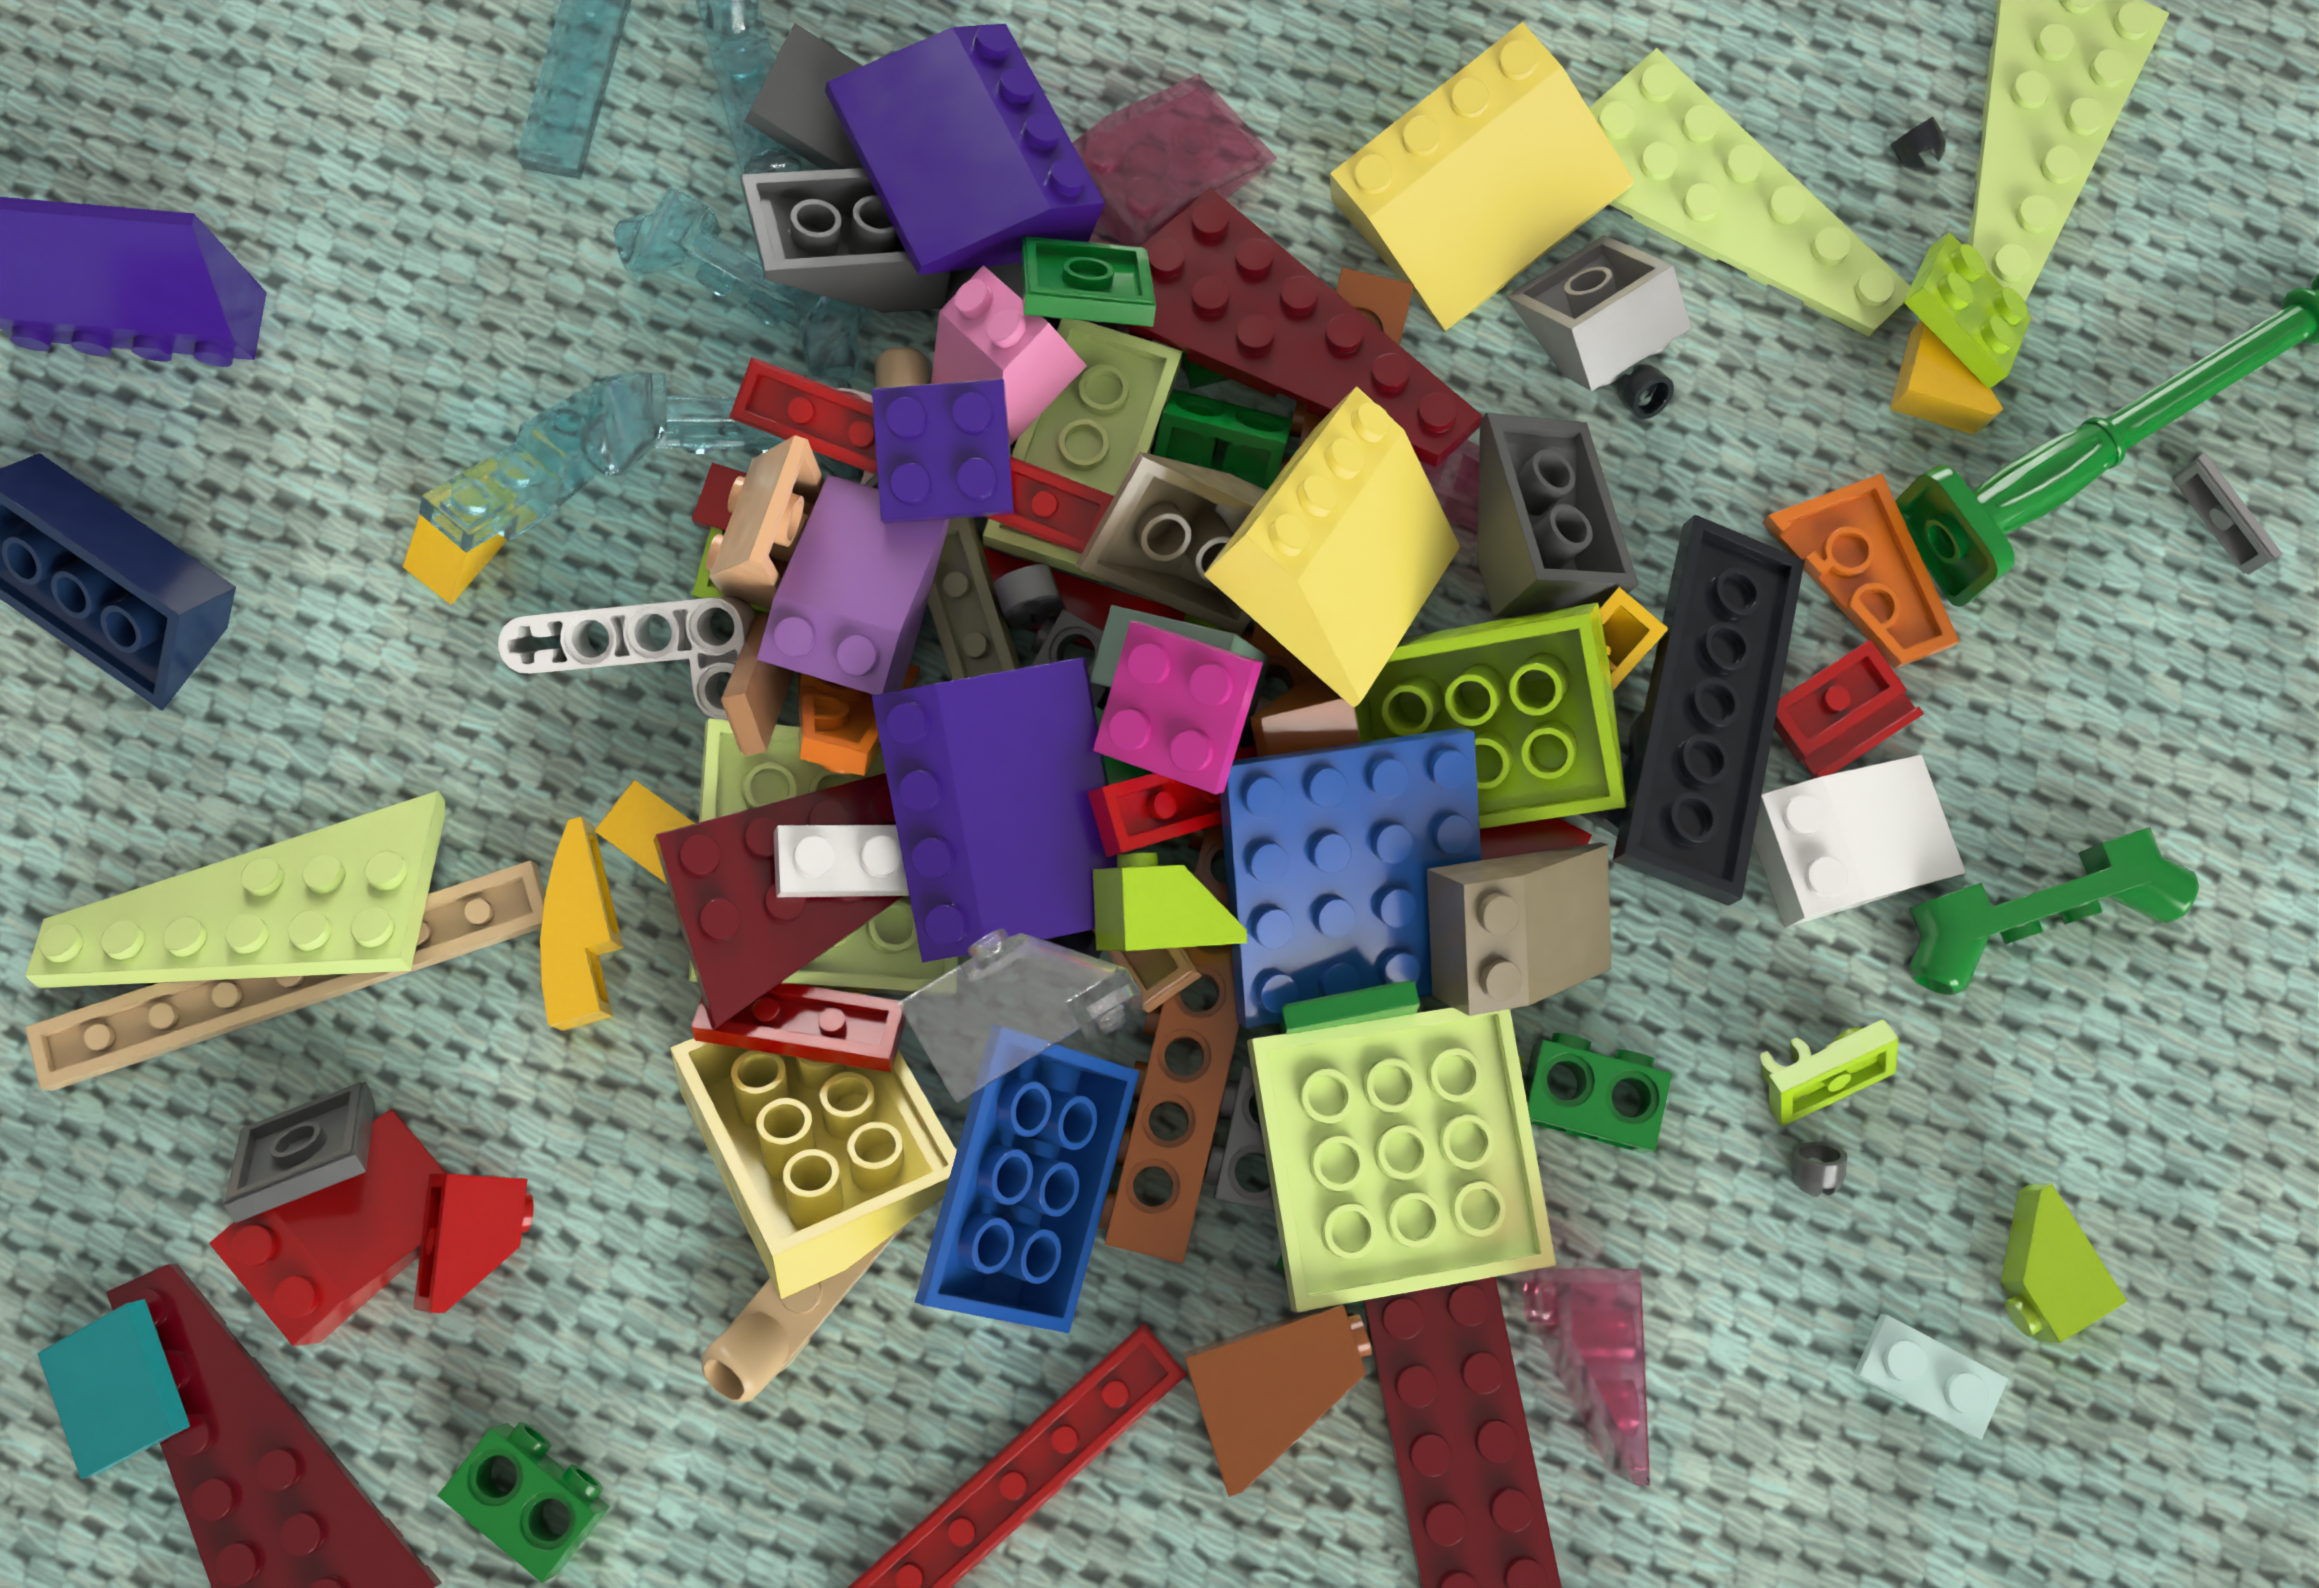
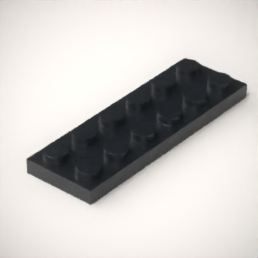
M1694 515L1683 524L1662 621L1669 629L1658 640L1626 792L1627 805L1622 811L1612 859L1613 862L1728 906L1742 899L1805 560L1698 515Z

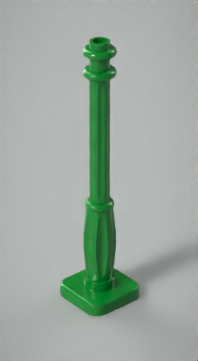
M2319 274L2313 280L2311 289L2296 288L2288 292L2282 300L2281 311L2109 417L2105 419L2099 417L2087 419L2081 426L2032 448L2005 465L1973 491H1971L1962 477L1949 466L1938 465L1917 477L1895 502L1926 569L1950 603L1957 607L1966 605L1979 597L2012 569L2015 563V554L2005 536L2006 534L2045 516L2061 506L2105 471L2120 465L2127 449L2301 341L2309 344H2318Z

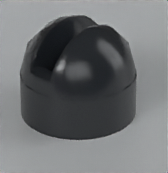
M1931 117L1898 138L1890 147L1905 167L1914 171L1926 170L1927 167L1919 154L1930 149L1939 162L1945 152L1946 139L1934 117Z
M1640 364L1634 366L1633 372L1630 375L1624 374L1620 378L1619 398L1624 406L1639 419H1649L1659 414L1667 406L1674 392L1672 380L1661 370L1651 365ZM1647 390L1649 394L1645 399L1652 395L1650 402L1646 405H1638L1641 402L1640 397Z

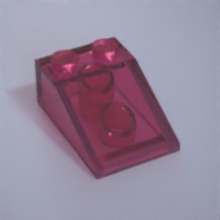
M1200 74L1107 115L1072 142L1105 201L1098 221L1121 246L1131 247L1142 246L1209 187L1226 200L1277 160V157Z
M1545 1267L1535 1269L1536 1281H1526L1524 1289V1307L1527 1322H1537V1335L1609 1473L1634 1485H1650L1641 1269L1617 1267Z

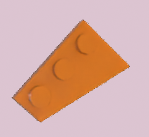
M1882 473L1772 513L1762 522L1789 554L1805 560L1803 569L1866 639L1872 640L1885 660L1894 669L1952 648L1959 642L1958 636Z
M909 664L902 690L917 686L920 667ZM798 672L800 759L821 764L823 768L834 773H854L864 776L881 749L872 701L873 694Z

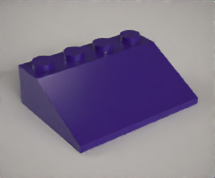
M1006 24L951 27L826 83L825 93L918 275L981 268L983 265L990 267L1020 263L1022 238H1026V236L1089 242L1105 201Z
M0 197V329L10 336V341L13 344L34 351H48L51 348V343L71 344L77 351L102 357L111 355L112 348L131 349L134 354L142 358L159 362L170 361L173 353L189 354L202 363L218 367L231 366L233 358L255 360L267 292L194 213Z
M1085 657L873 695V707L922 962L987 952L1095 929L1093 869L1117 868V855L1106 857L1088 796L1089 791L1108 786L1109 782L1104 755L1093 751L1099 729Z

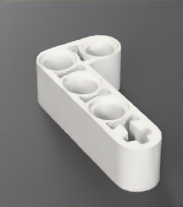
M722 596L528 615L512 619L503 627L498 639V649L502 660L509 668L519 673L528 674L689 659L696 704L704 714L714 719L726 720L728 718L721 701L722 697L718 691V681L725 672L732 674L756 613L748 602L737 597ZM719 608L731 615L735 625L734 633L727 643L718 640L711 629V618ZM657 614L668 621L672 630L671 640L665 648L657 646L649 633L650 623ZM595 621L601 623L607 629L609 635V645L602 654L592 648L588 639V631ZM561 635L560 643L562 647L544 650H531L530 637Z

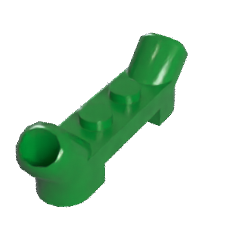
M2150 827L2135 831L2078 852L2086 870V876L1993 907L1990 905L1982 883L1910 907L1909 911L1921 939L1908 966V970L1912 979L1917 984L1939 994L1955 995L1968 988L1990 936L2000 933L2006 945L2042 933L2043 929L2039 922L2040 919L2060 913L2062 921L2066 925L2103 912L2098 900L2106 897L2159 923L2172 922L2183 917L2192 907L2199 891L2196 874L2162 857Z

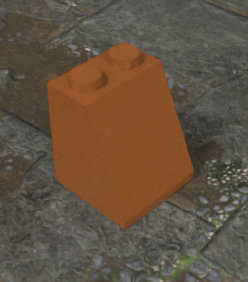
M1344 1305L1313 1309L1183 1352L1228 1497L1245 1491L1366 1375L1361 1358L1371 1355L1372 1350L1359 1314L1354 1315L1353 1312L1346 1313Z

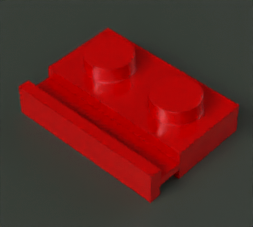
M1869 639L1780 697L1774 729L1797 762L1801 761L1811 774L1809 779L1812 780L1836 773L1924 713L1919 706L1915 708L1904 693L1907 689L1872 640Z

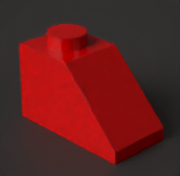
M429 1173L414 1310L429 1313H446L520 1247L522 1233L528 1232L534 1211L533 1196L531 1193H526L528 1179Z

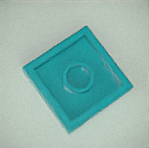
M145 1299L124 1304L37 1353L81 1480L108 1470L190 1427Z

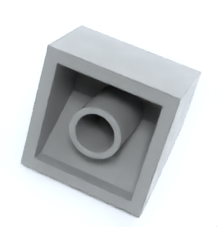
M1605 235L1506 296L1562 375L1590 391L1611 384L1619 378L1621 372L1645 357L1663 351L1669 346L1670 341L1692 328L1674 266Z

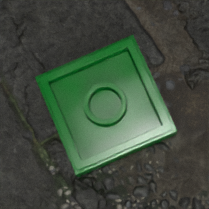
M1029 236L1022 238L1020 264L1024 315L1153 327L1156 302L1148 252L1145 248Z
M1406 980L1284 1004L1281 1011L1278 1035H1288L1416 1014L1420 1002L1415 981Z

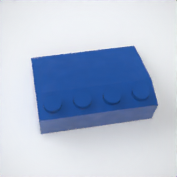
M992 1025L915 1303L1058 1332H1070L1140 1071L1002 1026Z

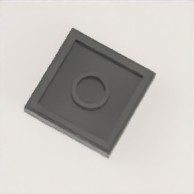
M795 23L788 33L744 122L822 170L863 168L825 93L828 81L860 68L862 65Z
M366 1081L320 1097L243 1127L240 1130L224 1201V1207L235 1223L366 1172L375 1109L372 1092Z

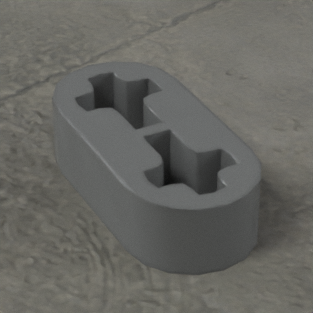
M1045 564L1017 569L998 578L993 584L1003 616L1013 629H1027L1042 625L1049 617L1053 620L1058 618L1062 609L1066 611L1057 580L1049 566Z

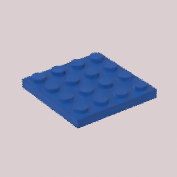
M1457 728L1233 760L1224 793H1220L1228 908L1229 912L1247 929V943L1231 944L1237 1022L1245 1028L1281 1022V1011L1284 1004L1406 980L1415 981L1418 997L1432 995L1427 869L1481 861L1474 731Z

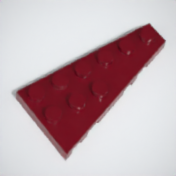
M1211 187L1140 246L1148 252L1156 311L1153 327L1120 324L1129 328V335L1151 342L1154 339L1186 353L1188 361L1276 398L1278 393L1307 405L1306 412L1322 419L1357 386L1404 429L1418 460L1433 467L1439 466L1480 427L1482 414Z
M886 773L656 834L654 844L713 1031L904 897H776L773 834L778 825H896Z
M167 1264L106 1292L112 1311L124 1304L145 1299L187 1415L190 1427L160 1442L211 1588H433L442 1584L430 1567L425 1565L405 1542L404 1536L388 1517L385 1518L358 1485L359 1482L293 1403L291 1404L269 1378L270 1375L259 1361L252 1357L226 1326L227 1323L178 1264Z

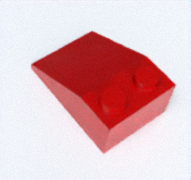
M390 1109L373 1121L365 1173L237 1223L233 1222L209 1244L292 1346L321 1343L420 1256L429 1173H447L397 1113Z

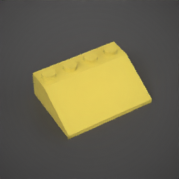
M1523 21L1330 173L1331 200L1399 280L1414 284L1412 295L1444 332L1496 294L1634 183V179L1562 65Z
M1356 386L1314 427L1204 573V576L1354 708L1365 697L1458 552L1460 545L1404 429L1381 406L1374 403Z
M850 992V993H856V994L867 995V993H863V992ZM694 1038L670 1047L680 1093L781 1299L845 1271L945 1195L957 1151L899 1049L892 1072L890 1073L695 1041Z

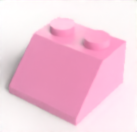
M984 265L969 281L958 289L956 294L939 311L931 384L1004 379L1010 445L1087 367L1084 361L1042 316L1024 315L1023 300Z

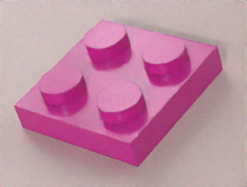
M1130 621L1093 751L1213 794L1224 793L1263 662L1141 621Z

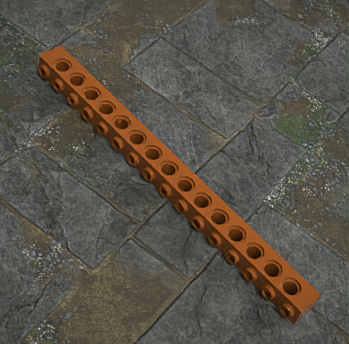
M1342 267L1337 290H1333L1400 346L1414 284ZM1297 401L1290 436L1300 438L1299 449L1314 427L1323 419L1306 412L1307 405ZM1283 457L1279 474L1290 461V457ZM1257 622L1255 623L1253 633L1243 631L1241 636H1239L1270 657L1265 677L1281 679L1286 683L1289 690L1313 674L1307 666ZM1260 696L1255 714L1273 701L1266 700ZM1252 726L1250 732L1242 730L1237 750L1241 749L1240 744L1246 738L1254 736ZM1221 823L1191 832L1188 848L1200 851L1194 876L1229 911L1227 885L1218 882L1214 878L1210 867L1216 859L1224 856ZM1226 944L1220 948H1210L1207 946L1184 947L1203 975L1199 979L1207 980L1216 989L1217 1002L1212 1008L1203 1012L1193 1011L1185 1006L1180 992H1178L1151 1012H1147L1142 1035L1154 1037L1155 1039L1149 1063L1136 1060L1134 1070L1140 1071L1132 1100L1139 1101L1133 1127L1125 1125L1115 1164L1123 1166L1118 1191H1107L1097 1228L1108 1231L1105 1245L1181 1264L1184 1262L1240 1024L1237 1022L1231 944ZM1188 1041L1199 1048L1202 1054V1066L1197 1072L1188 1076H1180L1173 1073L1167 1067L1165 1052L1173 1043ZM1163 1104L1178 1106L1187 1118L1186 1132L1180 1138L1173 1141L1159 1139L1153 1134L1149 1126L1151 1113L1155 1108ZM1147 1168L1161 1169L1171 1180V1196L1160 1206L1151 1207L1144 1205L1134 1194V1180L1141 1171Z

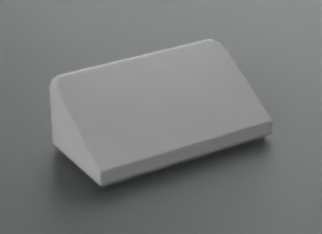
M2206 453L2196 458L2173 476V482L2243 574L2247 573L2249 575L2282 555V552Z

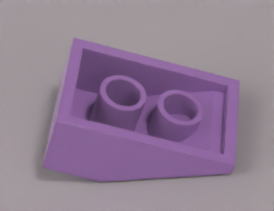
M828 475L774 596L757 660L873 695L902 690L951 519L884 524L880 516L879 489Z

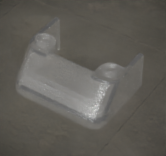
M1004 928L986 935L968 948V952L972 957L970 960L897 1003L955 1103L965 1099L969 1106L973 1093L1052 1045L1057 1044L1085 1053L1143 1016V993L1128 968L1025 933H1018L1009 937Z

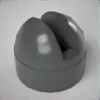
M1806 1142L1794 1147L1792 1174L1796 1185L1801 1191L1812 1197H1818L1822 1192L1829 1196L1840 1189L1846 1177L1847 1153L1843 1149L1823 1142ZM1810 1158H1817V1159L1821 1160L1823 1163H1821V1162H1814V1161H1811V1160H1808V1159H1810Z

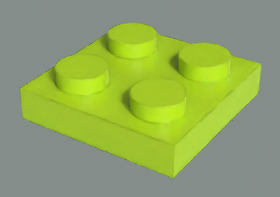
M1950 232L1930 246L1903 301L1988 389L2009 375L2032 318L2028 313V308L2023 298L2012 288H2004L1987 271L1985 261L1979 252L1968 244H1961Z

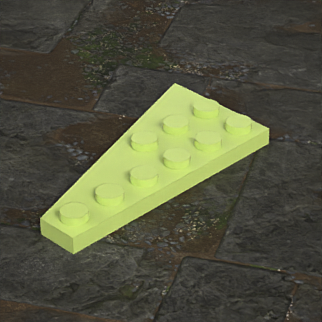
M1996 0L1993 44L1990 49L1981 126L1980 157L1977 160L1975 177L1977 183L1973 215L1970 220L1968 245L1975 248L1982 256L1987 271L2004 288L2009 287L2015 290L2025 302L2170 14L2144 0Z
M1658 48L1653 50L1589 107V110L1634 179L1633 185L1609 205L1631 215L1633 220L1715 261L1719 259L1747 273V277L1765 286L1769 284L1802 300L1804 305L1868 337L1905 304L1903 301L1911 286Z
M435 791L43 919L25 976L38 988L411 971L445 820V799L439 791Z

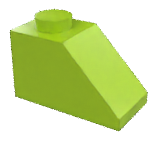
M1157 852L1117 854V868L1093 869L1096 950L1133 951L1247 943V929L1184 865L1158 866Z
M2052 1183L2029 1184L2019 1190L2001 1277V1284L2010 1296V1299L2004 1303L2005 1309L2016 1327L2026 1336L2034 1335L2037 1341L2062 1343L2128 1301Z

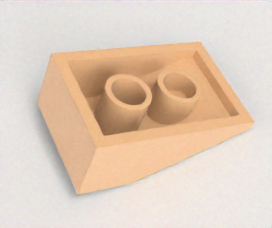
M795 435L753 458L746 477L738 476L728 499V512L732 513L725 534H717L714 537L706 560V569L711 571L709 578L720 594L737 597L748 603L771 610L776 591L825 483L808 439Z

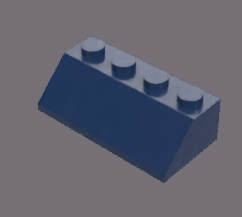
M39 453L0 468V599L161 711L164 710L228 628L236 586Z

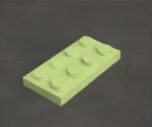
M1062 318L1057 330L1058 334L1084 361L1087 367L1018 437L1012 457L1115 496L1138 453L1150 454L1161 422L1162 412L1168 402L1181 365L1183 351L1087 321ZM988 519L983 532V545L1105 583L1106 580L1079 570L1076 563L1081 554Z

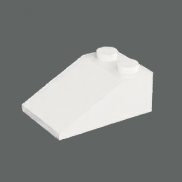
M1922 754L1822 776L1761 794L1753 839L1785 928L1966 874Z

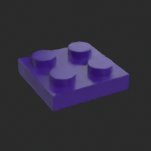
M1004 379L872 388L880 516L884 524L1015 514L1006 385Z

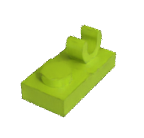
M1882 1019L1864 1028L1853 1027L1840 1033L1832 1043L1826 1045L1824 1050L1814 1055H1811L1809 1046L1803 1040L1796 1037L1790 1040V1051L1793 1059L1796 1061V1063L1790 1066L1777 1064L1768 1051L1760 1054L1761 1073L1764 1080L1769 1084V1107L1779 1125L1783 1127L1896 1074L1899 1038L1887 1022Z

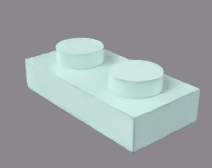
M1880 1314L1854 1371V1375L1958 1430L1981 1440L2009 1379L1887 1314Z

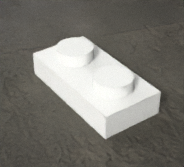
M778 825L773 832L776 897L909 896L896 825Z

